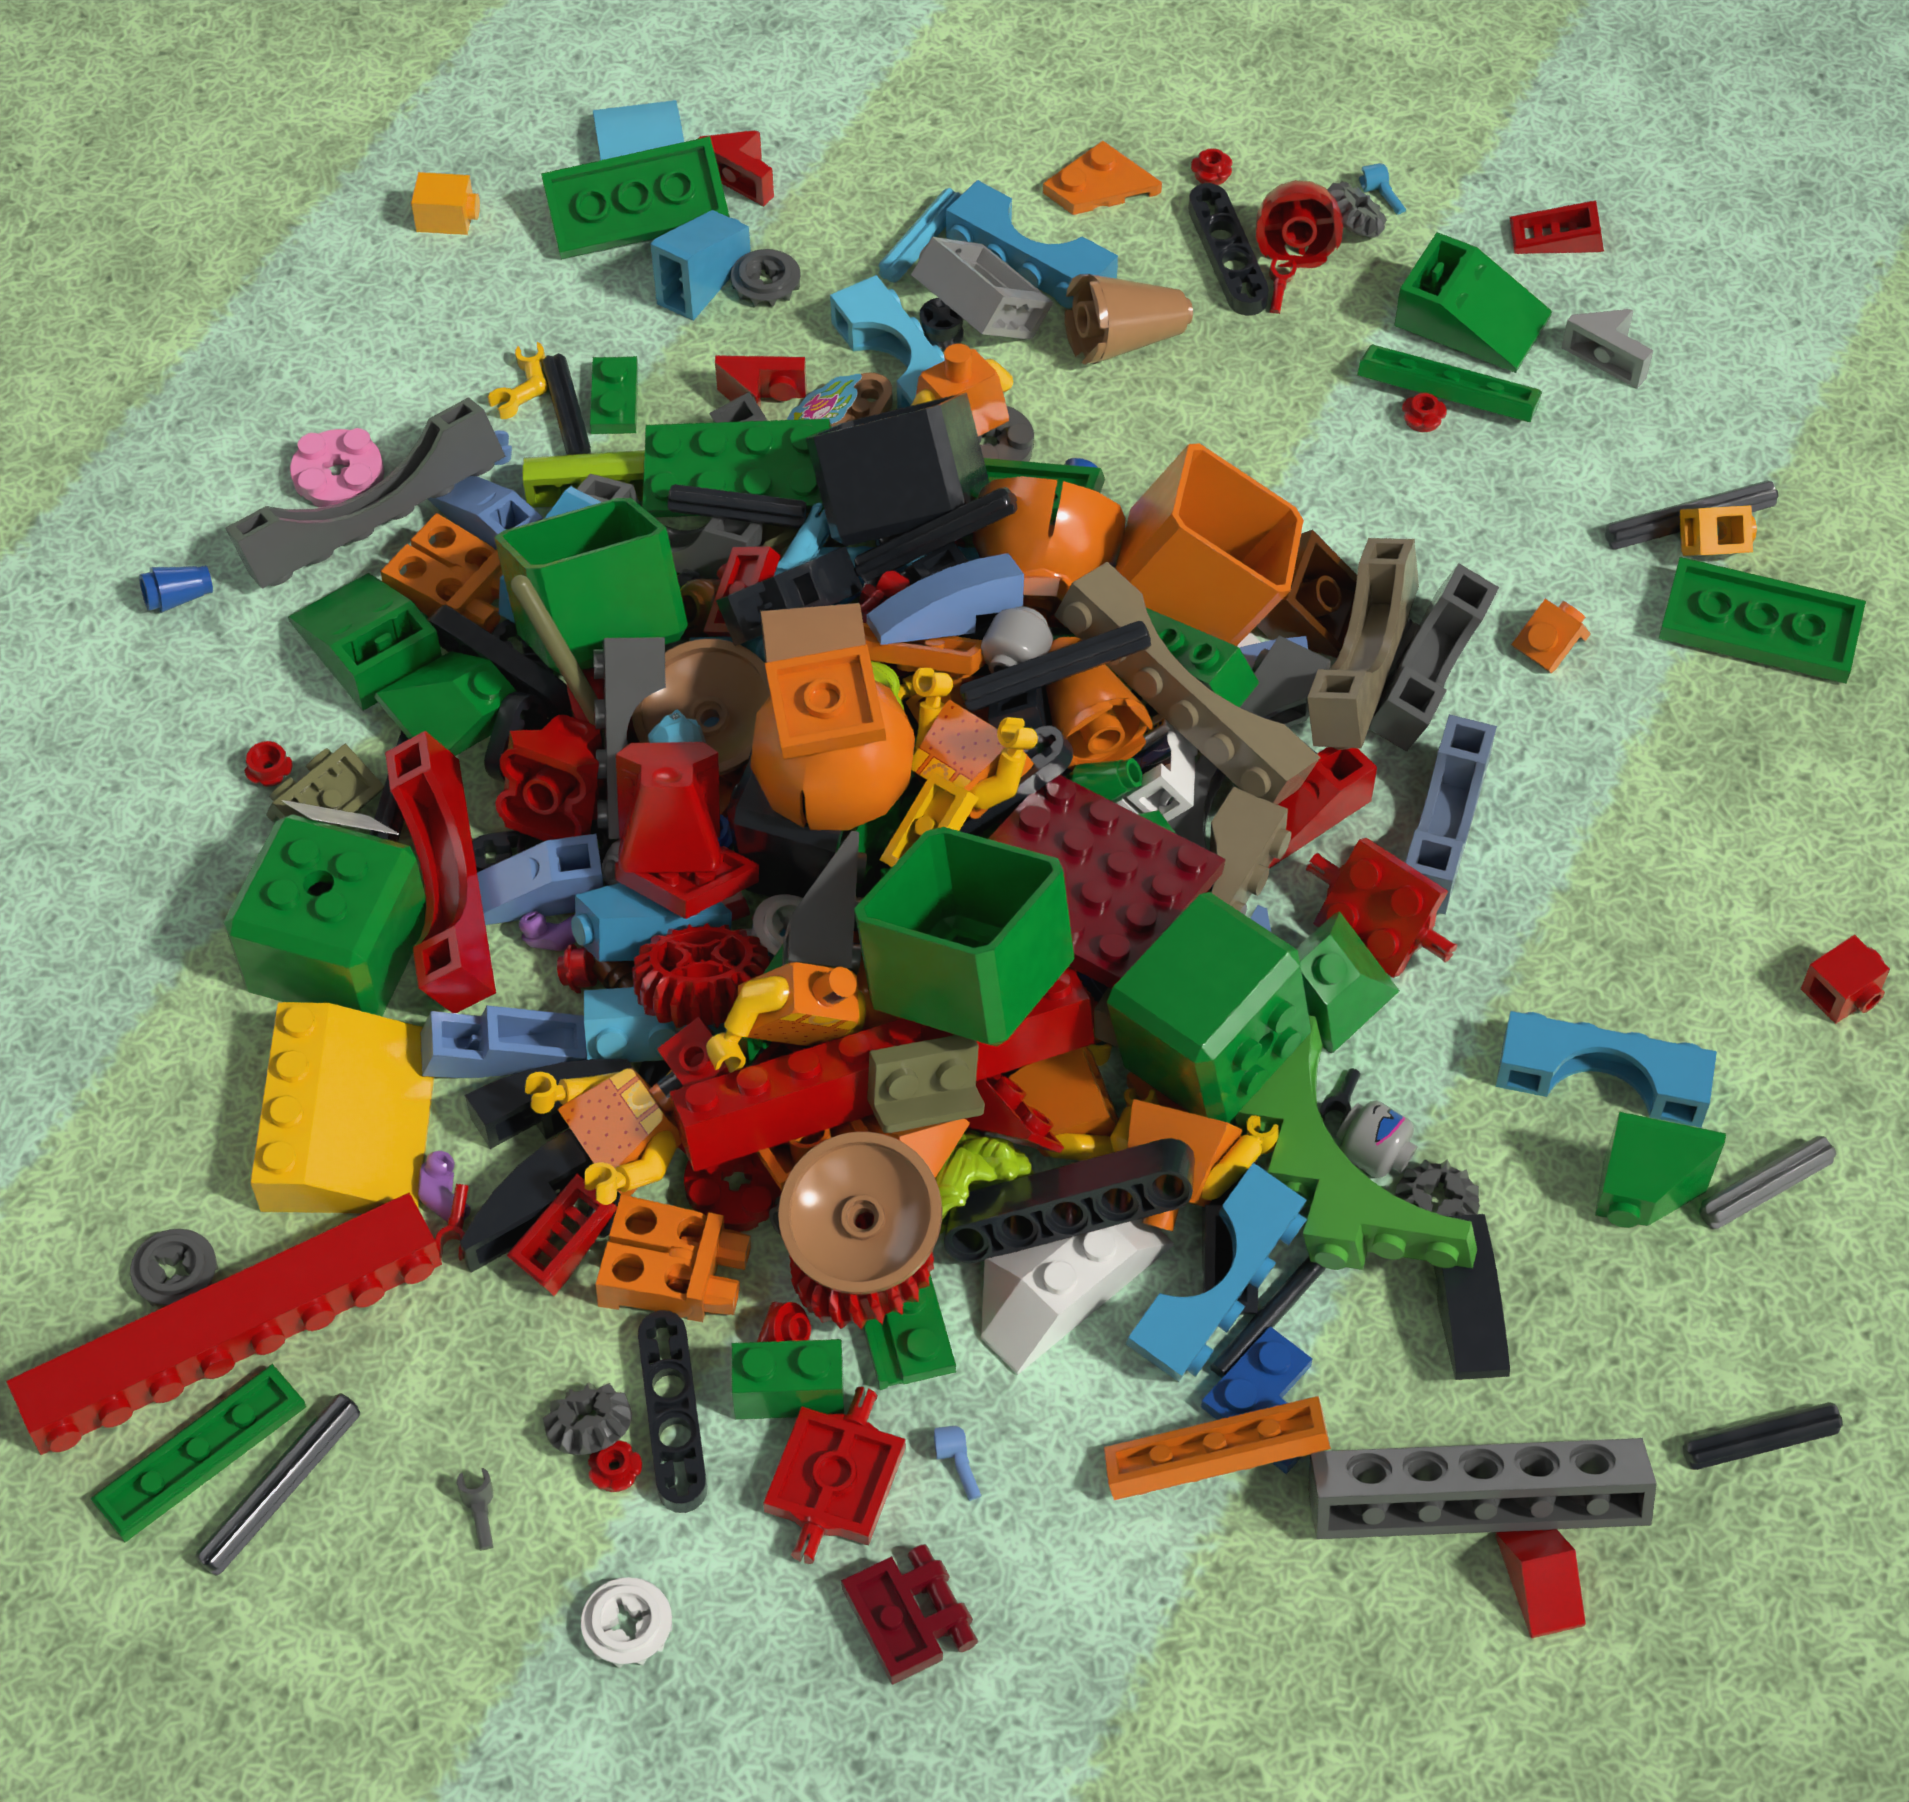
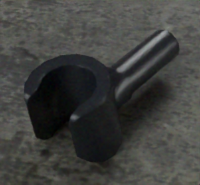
M1349 1069L1339 1093L1336 1096L1328 1097L1321 1104L1320 1115L1323 1122L1327 1112L1338 1110L1344 1114L1340 1123L1341 1127L1351 1111V1095L1360 1077V1072L1357 1069Z

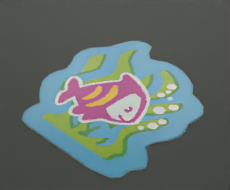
M854 374L832 379L824 387L809 393L799 406L792 409L787 420L829 419L831 424L840 421L857 397L858 392L854 386L862 379V375Z

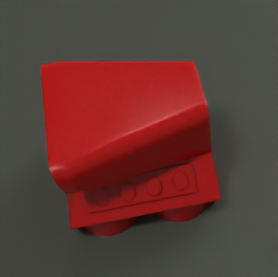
M558 715L542 730L510 731L508 749L500 758V769L505 776L504 790L497 796L495 802L496 810L503 819L505 827L542 841L591 834L592 820L597 819V799H606L605 779H597L599 762L595 758L596 749H603L600 729H595L594 725L567 715Z
M704 742L630 743L616 754L619 839H621L618 851L619 869L625 873L710 872L717 870L721 864L720 845L718 842V837H720L718 752Z

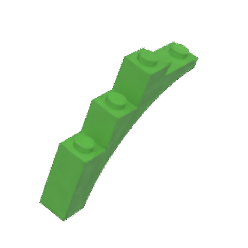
M1309 1016L1311 1033L1239 1111L1235 1119L1238 1128L1242 1129L1241 1136L1247 1135V1121L1252 1115L1261 1117V1129L1258 1133L1269 1132L1274 1124L1278 1125L1279 1136L1268 1173L1305 1198L1307 1201L1303 1207L1311 1205L1303 1231L1310 1261L1332 1270H1340L1345 1267L1363 1270L1367 1252H1372L1390 1260H1398L1404 1257L1428 1261L1430 1264L1441 1268H1452L1454 1266L1473 1268L1477 1246L1471 1221L1443 1216L1394 1196L1374 1183L1354 1166L1333 1140L1318 1111L1316 1092L1317 1072L1323 1045L1316 1017Z

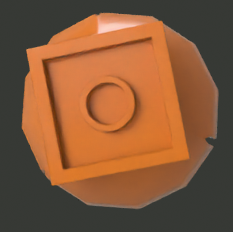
M1024 476L992 480L980 490L978 498L1001 487H1008L1017 498L1018 509L1014 514L973 533V544L979 557L984 558L1009 553L1024 573L1023 606L1039 612L1046 619L1048 627L1067 628L1054 614L1071 584L1106 562L1114 568L1116 567L1125 534L1126 518L1121 506L1095 490L1063 481L1055 525H1050L1057 480Z
M867 644L765 663L770 697L756 714L750 766L772 809L803 828L807 822L810 830L848 831L886 815L910 784L915 736L907 715L891 689L875 680ZM803 792L805 795L806 818L803 812Z

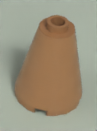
M1079 274L1075 276L1067 288L1066 297L1074 296L1072 310H1065L1067 339L1075 357L1083 352L1085 359L1081 363L1085 365L1096 364L1180 335L1185 332L1187 325L1191 323L1193 318L1192 303L1179 289L1093 274Z

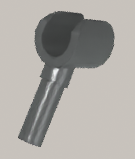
M482 1468L484 1482L476 1489L466 1488L463 1473H460L457 1477V1486L461 1500L465 1506L471 1508L472 1517H474L480 1551L493 1548L487 1505L493 1498L494 1490L490 1475L484 1468Z

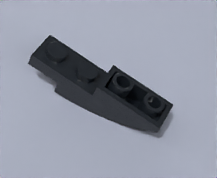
M846 546L716 600L734 645L737 646L763 635L761 611L830 606L861 592L863 587L855 573V567Z

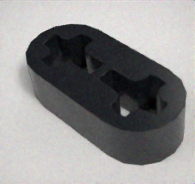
M515 691L504 698L499 708L484 758L485 770L493 779L505 783V776L500 769V758L508 749L510 731L542 730L546 726L548 717L547 705L540 697ZM522 710L527 711L524 720L520 719Z

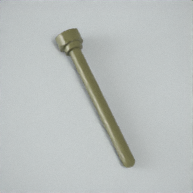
M524 575L514 577L511 582L512 591L589 723L595 726L594 700L598 699L597 695L529 578ZM600 729L602 745L605 748L604 729Z

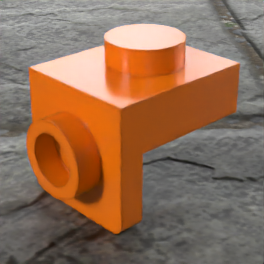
M1545 598L1511 645L1552 673L1557 669L1578 639L1581 638L1586 641L1591 633L1582 624L1586 617L1580 611L1565 601H1562L1557 607Z

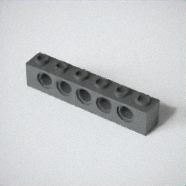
M1643 1438L1320 1451L1310 1454L1308 1491L1316 1539L1651 1526L1657 1483Z

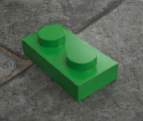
M637 356L593 357L590 411L591 434L636 433L638 395Z

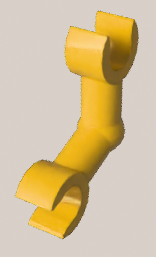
M537 342L538 353L533 357L522 356L519 346L515 350L517 364L520 369L525 371L527 381L513 389L506 387L494 389L488 395L490 407L501 402H507L498 408L501 419L513 417L518 411V406L536 396L543 395L547 391L548 384L542 369L544 367L542 362L545 358V352L542 344Z

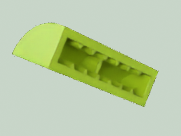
M645 450L523 458V485L526 502L532 508L553 507L566 489L570 486L577 489L589 474L631 484L634 486L639 501H643Z

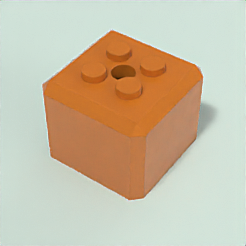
M1200 443L1188 444L1131 507L1115 569L1142 593L1146 608L1237 646L1290 592L1304 520L1295 506Z

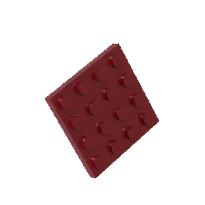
M1061 775L1048 782L1036 793L1029 794L988 838L1059 859L1064 872L1075 958L1069 967L1111 989L1199 894L1206 893L1223 874L1226 861L1225 858Z

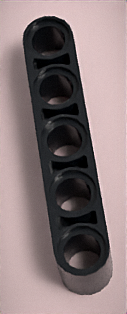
M1173 1138L1160 1139L970 1191L965 1206H956L949 1209L944 1237L945 1250L950 1257L959 1262L975 1263L984 1261L987 1258L1018 1252L1178 1209L1189 1202L1193 1193L1194 1152L1188 1144L1181 1140Z

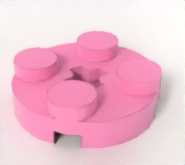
M361 428L352 430L334 429L321 433H308L302 436L298 441V450L293 455L290 472L297 493L301 497L303 495L305 499L312 501L314 506L320 508L344 502L366 492L381 482L384 478V465L378 447L373 443L370 434L366 430ZM334 465L348 466L342 468L339 475H332L329 469Z

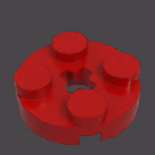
M756 1152L736 1158L712 1174L708 1173L705 1169L694 1172L690 1161H688L684 1173L686 1198L693 1210L708 1216V1212L724 1215L725 1229L738 1232L749 1231L759 1227L758 1223L766 1221L769 1218L770 1209L775 1206V1199L781 1196L782 1193ZM734 1172H742L746 1179L752 1181L750 1184H741L739 1191H731L729 1182L723 1180L725 1177L732 1176Z

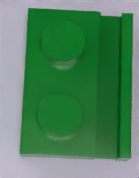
M931 1274L929 1276L930 1286L919 1289V1302H904L903 1314L900 1315L892 1311L884 1315L883 1325L876 1319L867 1320L863 1327L880 1390L903 1383L904 1385L956 1373L955 1359Z

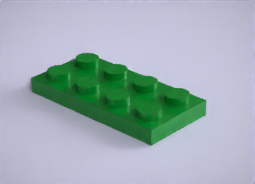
M710 136L541 173L561 260L652 240L711 210L730 218Z
M800 419L646 425L643 508L653 517L699 516L668 510L669 490L672 485L677 484L802 500L807 504V513H810L812 506L816 503H822L806 437L832 427L830 420Z
M1679 557L1658 639L1847 684L1866 601Z

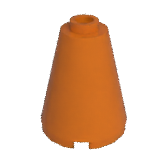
M1077 637L1055 639L1052 641L1049 653L1083 640ZM1106 664L1045 686L1051 724L1062 732L1073 748V759L1067 767L1071 771L1074 770L1077 764L1132 758L1146 744L1143 735L1147 727L1152 731L1153 725L1149 713L1139 699Z

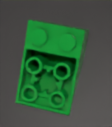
M1436 232L1400 287L1394 326L1516 373L1550 319L1552 310L1478 247Z
M370 573L359 577L288 616L289 622L362 711L378 703L374 698L378 691L442 656L437 630L415 604Z

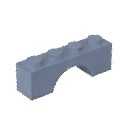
M1450 714L1438 750L1421 819L1417 830L1415 829L1405 862L1448 891L1437 913L1445 915L1489 764L1497 728L1495 725Z

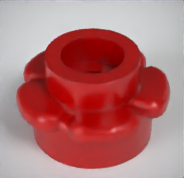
M1211 148L1200 152L1198 157L1193 158L1191 170L1195 173V177L1200 183L1220 185L1232 174L1231 166L1233 162L1226 153L1219 149Z
M1420 393L1415 397H1409L1402 405V411L1405 412L1404 420L1411 429L1418 432H1431L1441 424V419L1445 418L1447 414L1445 404L1429 393Z
M264 741L255 744L249 749L246 755L247 767L244 771L247 779L252 783L257 784L260 782L263 786L270 787L280 784L283 781V776L291 773L293 763L292 759L286 756V751L281 745L272 741ZM268 764L273 765L270 768H264Z
M570 944L565 950L564 956H559L557 959V973L563 986L569 985L570 989L577 994L581 993V988L593 987L597 983V977L592 972L596 959L585 947L577 948L575 944Z
M618 1440L606 1449L591 1453L588 1459V1465L591 1467L589 1471L591 1482L597 1488L609 1492H620L628 1489L642 1471V1460L639 1453L633 1452L632 1446L621 1440ZM612 1462L620 1464L615 1470L611 1469L609 1465Z

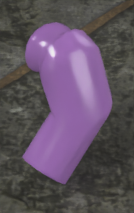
M536 911L524 915L519 922V928L523 932L521 938L532 948L553 951L566 950L568 945L576 943L571 928V919L575 914L557 924L546 922L545 916Z
M435 1151L427 1156L426 1162L421 1166L418 1196L426 1207L448 1223L454 1197L452 1190L455 1162L448 1153ZM467 1204L465 1205L463 1220H465L471 1212V1207Z

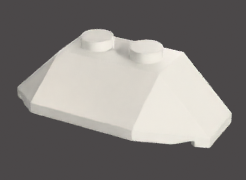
M1142 1218L1018 1252L985 1259L981 1339L1018 1375L1173 1247L1174 1243L1157 1227L1143 1224Z

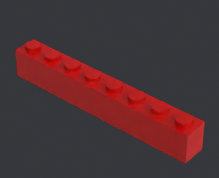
M1068 966L1008 1040L997 1047L976 1041L979 1045L976 1081L1095 1044L1090 997L1073 968ZM901 1018L671 1091L670 1096L679 1136L693 1171L696 1172L873 1115L874 1113L867 1100L870 1051L956 1034Z
M409 1192L17 1375L6 1382L40 1455L49 1451H66L78 1444L83 1435L102 1426L111 1428L121 1425L129 1420L133 1415V1411L152 1402H169L177 1398L184 1391V1387L205 1377L208 1379L222 1377L229 1373L238 1361L255 1353L258 1355L272 1353L279 1349L287 1338L304 1330H320L328 1326L335 1319V1315L354 1306L360 1308L371 1306L378 1302L386 1291L402 1283L416 1284L425 1280L433 1273L434 1268L442 1265L437 1244Z

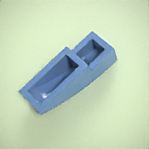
M1009 553L979 558L949 567L921 579L891 596L867 614V624L881 645L972 634L976 631V615L999 613L1005 609L1023 606L1024 573Z
M487 1005L481 1016L431 1011L420 1032L422 1076L484 1078L517 1074L529 1069L561 1062L587 1060L583 1015Z

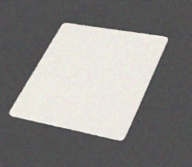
M281 800L313 820L399 835V833L367 815Z

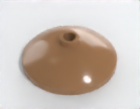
M721 639L689 641L665 652L666 688L646 697L632 714L633 727L639 742L650 743L648 734L666 715L670 716L678 709L687 719L697 721L703 732L706 744L718 752L719 776L731 773L748 764L753 746L756 714L770 697L765 663L744 646H735L733 642ZM708 718H719L715 726H704Z
M851 1132L834 1136L819 1143L797 1162L783 1186L778 1217L785 1247L796 1265L808 1277L818 1284L837 1292L871 1294L887 1290L904 1282L925 1263L938 1240L943 1209L935 1177L929 1166L916 1151L905 1143L884 1134ZM863 1213L874 1215V1223L867 1229L856 1227V1219Z

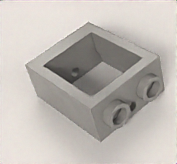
M932 237L930 242L920 252L919 261L911 274L984 335L1031 339L1035 336L1054 303L990 249L979 243Z

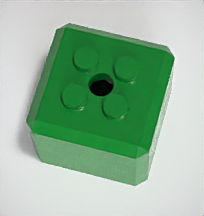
M615 498L507 529L494 537L517 633L549 668L559 673V669L511 589L512 579L518 575H524L531 581L581 670L593 668V649H602V640L604 638L665 637V644L680 640L688 626L667 529L632 498Z
M292 814L275 822L224 920V925L242 979L249 993L281 1002L331 1003L383 1016L413 954V946L420 939L425 925L426 896L417 859L409 845ZM318 882L333 886L329 892L323 893L320 896H313L307 893L308 889Z
M946 827L925 831L854 908L869 995L875 1010L996 1047L1008 1040L1075 959L1064 872L1059 859Z
M1211 892L1202 893L1196 897L1113 986L1107 1000L1124 1067L1189 1113L1228 1123L1311 1033L1298 950Z

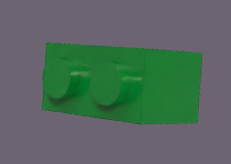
M841 1339L732 1343V1399L735 1420L798 1417L801 1407L825 1414H844Z

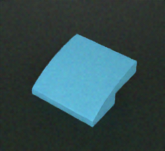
M676 100L593 110L600 160L684 142Z

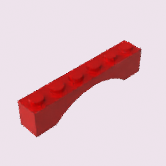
M424 731L386 751L385 756L390 790L412 836L425 885V925L420 939L413 946L418 988L451 1013H458L496 994L460 761L441 743Z

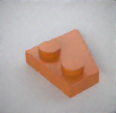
M1101 141L1043 183V194L1072 215L1093 211L1099 206L1110 207L1123 204L1126 197L1148 193L1149 197L1157 196L1162 190V182L1104 141Z

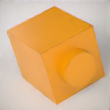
M418 172L411 201L416 232L468 235L471 220H478L480 212L479 194L472 192L470 175Z

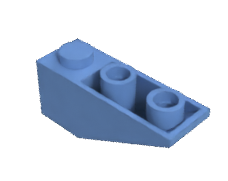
M469 476L454 484V489L444 496L438 498L430 497L428 499L449 520L488 543L495 550L497 547L494 537L500 532L543 519L515 491L477 476Z
M596 834L547 840L477 873L485 925L518 921L524 915L535 911L545 917L574 913L576 894L604 887Z

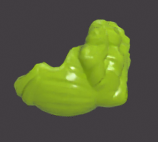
M966 1129L935 1178L939 1187L943 1209L939 1235L946 1231L949 1209L956 1206H965L970 1191L1034 1174L1031 1169V1163L1028 1157L1025 1156V1153L1019 1149H1014L1013 1144L1007 1139L983 1136L975 1130Z

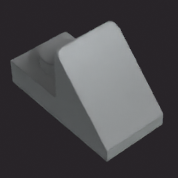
M1631 309L1573 314L1567 320L1561 348L1636 389L1647 378L1653 354L1652 349L1628 337L1633 316V310Z

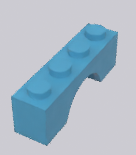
M979 180L974 182L946 209V239L985 245L1033 286L1054 297L1065 308L1073 307L1074 296L1066 297L1067 288L1075 276L1079 274H1093L1117 279L1118 255L1083 236L1061 244H1045L1026 238L1012 225V198Z
M1510 1011L1495 1087L1547 1097L1556 1084L1570 1075L1589 1071L1603 1072L1616 1076L1632 1086L1644 1101L1650 1118L1701 1128L1710 1105L1717 1051L1702 1049L1693 1043H1672L1652 1039L1637 1032L1621 1033L1601 1029L1586 1022L1570 1023L1550 1019L1535 1012L1519 1013Z
M1253 1162L1219 1212V1216L1227 1227L1232 1241L1233 1257L1228 1274L1218 1285L1200 1295L1175 1297L1159 1293L1129 1335L1126 1345L1178 1382L1187 1371L1196 1377L1214 1352L1206 1343L1218 1327L1226 1333L1229 1331L1245 1308L1243 1304L1237 1301L1249 1283L1257 1289L1261 1286L1276 1264L1275 1261L1268 1257L1280 1240L1289 1246L1307 1219L1300 1215L1299 1212L1307 1200Z

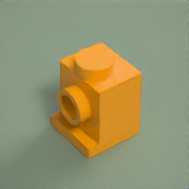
M1751 505L1680 509L1681 552L1683 556L1753 552V541L1756 538L1757 526L1755 518L1752 516ZM1717 525H1718V527H1719V534H1718V536H1717Z

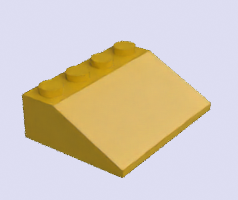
M278 1002L250 1183L261 1212L366 1213L409 1192L419 1209V1174L425 1159L434 1077L422 1076L420 1032L423 1027L331 1003Z

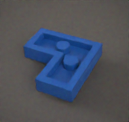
M1270 1326L1202 1399L1201 1408L1216 1420L1286 1404L1288 1402L1282 1398L1311 1367L1313 1358ZM1302 1457L1282 1460L1272 1464L1287 1474Z

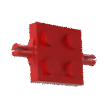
M1368 838L1358 840L1347 862L1340 868L1322 857L1319 853H1316L1310 859V864H1307L1306 871L1329 885L1327 898L1313 922L1315 926L1319 928L1333 914L1341 912L1384 971L1393 978L1398 977L1404 971L1412 955L1422 947L1440 958L1444 963L1448 962L1454 953L1452 952L1456 951L1457 944L1452 943L1433 930L1436 913L1448 893L1446 889Z
M856 1387L846 1415L825 1414L801 1407L763 1502L765 1513L793 1521L802 1528L795 1548L791 1553V1556L799 1562L802 1561L804 1555V1563L813 1564L823 1535H837L868 1546L870 1544L905 1452L906 1439L879 1431L867 1422L874 1402L878 1397L869 1388L865 1396V1387Z

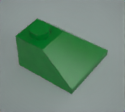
M450 651L378 691L374 698L409 739L426 731L456 756L491 736L504 698L508 694L515 692L516 689L491 660Z
M1341 912L1333 914L1296 948L1299 954L1309 1016L1316 1017L1322 1045L1329 1053H1334L1400 991Z
M1619 1112L1603 1161L1595 1216L1605 1217L1610 1223L1624 1228L1637 1225L1649 1226L1706 1193L1724 1147L1726 1133Z

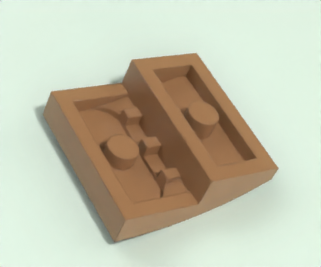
M860 603L761 611L766 663L866 644Z

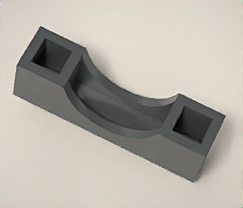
M589 474L577 488V490L601 502L615 498H632L642 506L634 486L624 482ZM713 517L707 525L694 530H678L664 525L667 529L677 575L683 569H688L700 573L703 579L718 578L717 571L728 562L733 547H761L762 523Z
M1460 563L1457 564L1437 590L1379 700L1369 726L1371 731L1406 752L1429 726L1447 689L1443 688L1466 644L1485 617L1499 589L1497 585Z
M665 637L604 638L602 640V649H593L594 679H603L604 699L594 700L595 729H604L605 749H596L595 758L599 762L597 779H605L606 799H597V829H607V839H619L616 754L627 746V729L630 718L636 707L646 697L666 688Z

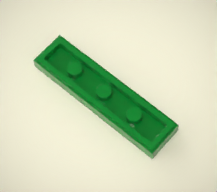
M1374 344L1369 346L1360 360L1357 373L1361 377L1420 393H1429L1438 398L1526 422H1531L1542 395L1540 389Z
M271 1364L90 1499L125 1543L305 1409V1401L278 1369Z

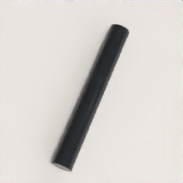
M1308 1256L1259 1310L1258 1314L1250 1320L1210 1365L1211 1371L1223 1378L1270 1326L1273 1328L1326 1268L1318 1263L1311 1262Z

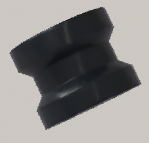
M934 298L924 303L920 309V324L924 336L932 346L937 345L944 352L948 346L963 341L964 329L962 325L964 319L939 298Z

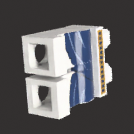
M1157 714L1153 717L1152 731L1147 727L1143 735L1146 744L1132 757L1141 768L1143 776L1142 785L1112 802L1136 814L1159 810L1168 822L1194 805L1195 756L1198 754V749L1165 718ZM1173 796L1176 800L1167 805L1168 800Z

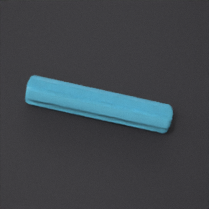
M951 188L944 189L881 260L878 266L880 277L893 283L900 280L919 258L920 252L930 242L931 238L937 237L946 227V209L961 196L959 192H954Z

